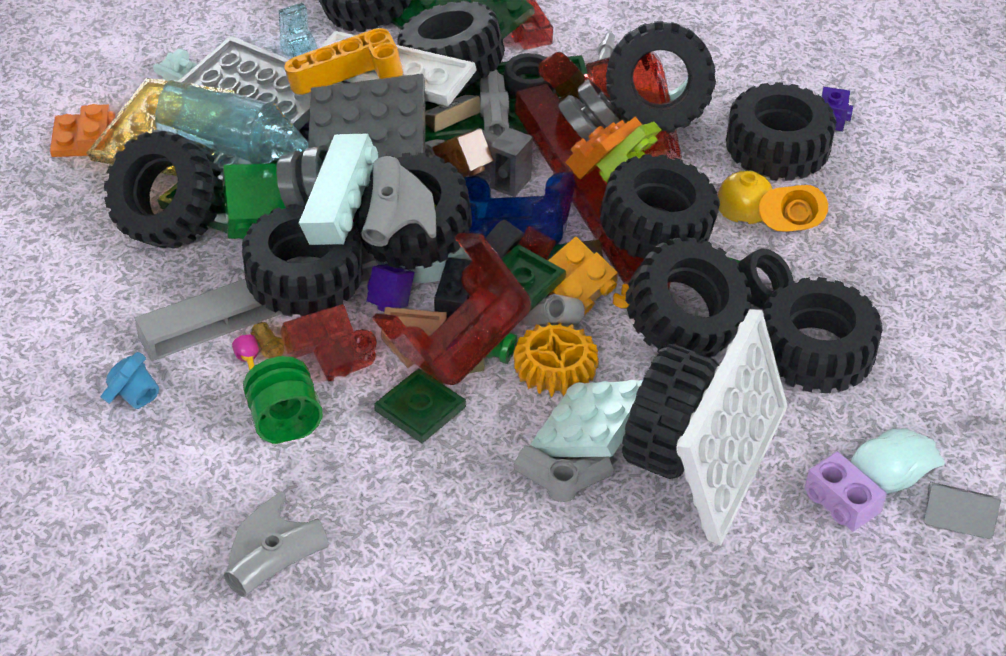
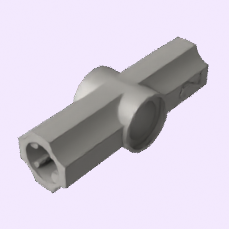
M495 70L490 71L487 77L480 78V115L484 119V130L499 136L509 127L508 92H505L503 75Z

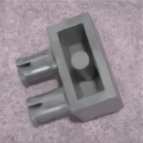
M509 127L499 136L482 130L494 160L484 165V171L490 173V188L516 197L531 179L533 137Z

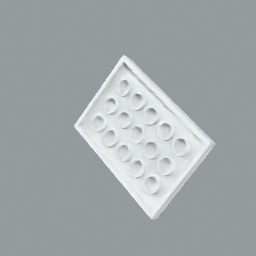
M750 309L744 321L739 324L732 344L728 345L720 366H717L713 380L708 389L704 390L702 400L696 412L692 413L683 436L679 437L677 442V454L681 457L685 469V479L689 482L693 494V504L697 507L701 519V528L705 531L707 540L718 545H722L788 407L762 310Z

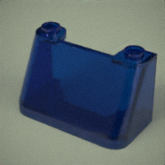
M573 172L553 174L546 182L544 196L491 198V189L485 179L477 176L463 177L468 188L472 214V226L469 229V236L467 238L468 250H478L487 235L502 220H507L524 233L520 243L524 248L553 247L562 241L566 233L574 194Z

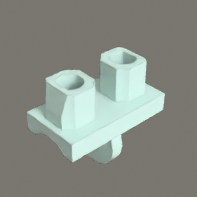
M177 49L174 53H168L165 60L160 64H155L153 69L154 73L163 76L164 82L175 84L197 64L189 61V54L186 50Z

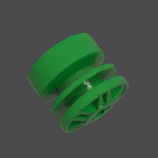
M287 356L269 358L255 365L246 374L243 381L244 395L247 399L248 408L251 411L255 431L262 440L272 444L307 437L319 426L323 418L322 406L317 392L314 390V383L309 369L303 361Z

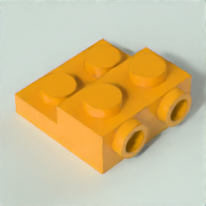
M577 236L548 260L566 270V278L548 296L557 294L581 300L585 309L584 315L594 307V301L601 295H609L617 286L618 272L598 252L594 254Z

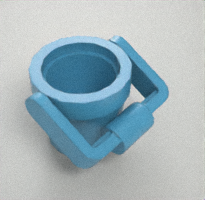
M136 352L133 356L124 358L115 364L106 377L108 387L100 398L110 404L119 395L135 409H140L153 401L159 393V386L146 369L144 364L146 357L142 353Z

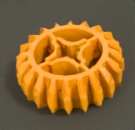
M547 322L545 327L536 324L533 331L526 330L524 336L519 337L513 358L515 373H518L520 382L526 381L528 389L537 386L538 394H541L546 389L549 390L551 398L555 391H560L564 397L571 385L579 382L589 383V381H593L599 364L597 345L593 344L592 336H586L584 329L575 330L573 324L568 327L563 326L561 323L551 325Z

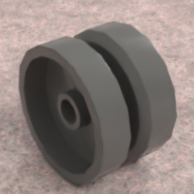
M587 79L578 87V95L582 102L576 97L568 95L558 104L567 121L586 142L590 140L588 136L599 126L606 128L613 122L617 124L621 120L627 123L620 117L621 114L617 109H614L609 96L591 79Z
M325 145L305 149L304 153L294 151L279 157L276 174L281 198L286 208L291 204L305 206V203H307L329 150Z

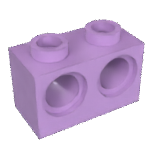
M838 451L811 468L805 484V490L809 498L815 503H821L831 512L833 519L838 524H845L852 532L882 512L887 495L882 488Z

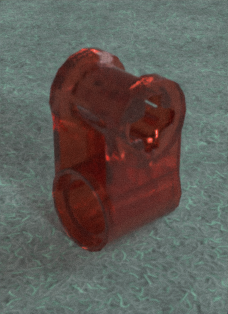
M359 329L318 345L314 349V355L326 379L334 381V378L337 376L345 377L349 373L372 365L376 358V336L369 330Z

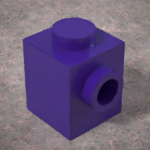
M388 264L373 266L371 277L367 283L368 294L366 301L377 305V309L383 312L385 307H408L415 272L399 267V269L388 266Z

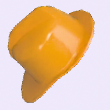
M811 185L780 187L769 190L762 196L759 203V214L762 221L769 228L781 232L806 230L816 227L825 220L828 213V201L825 194L819 188Z

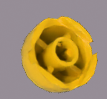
M752 171L732 173L720 186L717 194L720 201L718 210L724 217L733 222L743 221L748 222V224L762 222L759 214V203L762 196L773 188L770 182L759 173Z

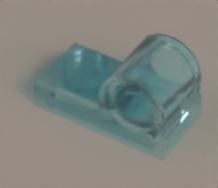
M303 3L280 9V44L283 53L287 57L293 58L316 50V41L308 30L306 6Z

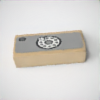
M463 95L454 99L449 106L440 105L426 111L425 123L434 132H437L480 113V97Z

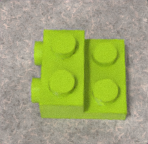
M651 122L636 128L596 164L601 170V177L608 182L610 174L619 164L626 162V160L637 156L640 158L642 155H645L642 150L646 151L658 141L655 136L662 131L655 122Z

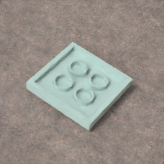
M643 380L603 381L599 383L579 382L571 385L557 407L553 409L552 414L543 427L537 432L530 445L550 457H612L622 443L630 410Z

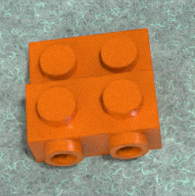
M109 104L82 105L80 114L55 115L50 147L51 157L108 155L109 145H114L115 111H110Z
M634 117L627 123L623 120L617 124L613 122L605 129L599 126L588 136L589 141L586 142L583 138L570 149L573 154L567 159L566 164L579 179H582L598 167L596 164L636 128L641 126V122Z

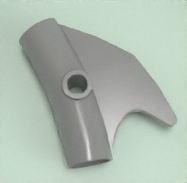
M384 156L376 159L373 163L372 197L368 215L361 232L362 238L371 245L386 246L394 233L410 223L419 224L430 238H435L436 212L432 193L416 176L401 166L399 160L395 157Z
M285 492L277 493L260 505L239 525L231 547L228 568L224 572V578L229 587L241 597L247 596L263 582L286 567L329 546L325 530L318 518L310 522H292L280 517V511L286 500Z

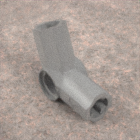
M525 445L514 462L515 471L547 489L549 496L558 502L572 500L578 491L613 476L614 471L610 457H579L573 461L567 459L555 460L531 445Z

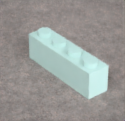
M368 134L334 135L299 221L309 245L344 244L348 232L351 231L353 218L361 205V197L365 187L368 186L373 163L378 159L377 148L373 146Z

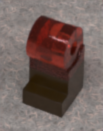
M555 52L540 62L539 73L561 96L558 100L559 103L568 95L574 96L579 100L581 99L578 95V87L587 79L564 53Z

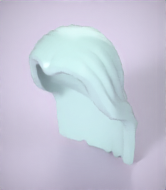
M907 428L889 429L877 438L869 439L858 448L851 458V463L887 494L911 487L930 470L943 466L945 461L936 448V443L933 439L917 434L915 431Z

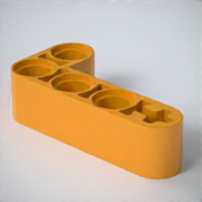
M384 28L372 29L289 59L284 65L292 92L301 95L310 93L313 87L329 86L374 69L380 79L399 77L403 74L397 46L389 31Z

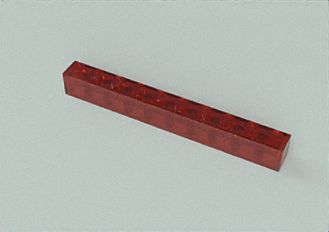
M547 84L517 91L516 115L528 134L533 137L535 145L595 239L600 240L603 252L618 272L622 282L628 284L644 259L638 256L634 258L628 255L625 249L620 250L616 247L614 239L610 240L601 225L600 208L607 182L601 177L600 168L596 167L582 179H579L566 164L567 159L573 154L570 149L582 138L562 114L558 106L560 103L559 98L556 94H553Z

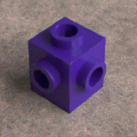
M823 86L821 97L824 98L825 103L828 102L836 118L835 130L843 132L845 121L851 122L854 105H848L850 90Z

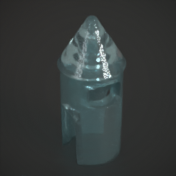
M169 80L164 86L157 102L155 113L157 130L171 131L194 142L206 145L218 153L248 161L251 164H266L278 160L281 155L294 151L304 152L309 146L307 140L276 103L271 101L264 102L237 93L215 92Z

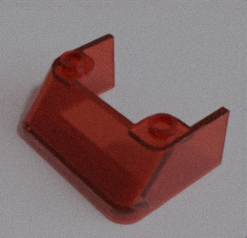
M458 233L455 236V239L472 259V262L462 273V285L470 297L430 336L419 327H406L399 317L395 315L376 313L372 317L402 355L438 382L447 385L460 383L529 313L531 307V300L527 292L482 234Z

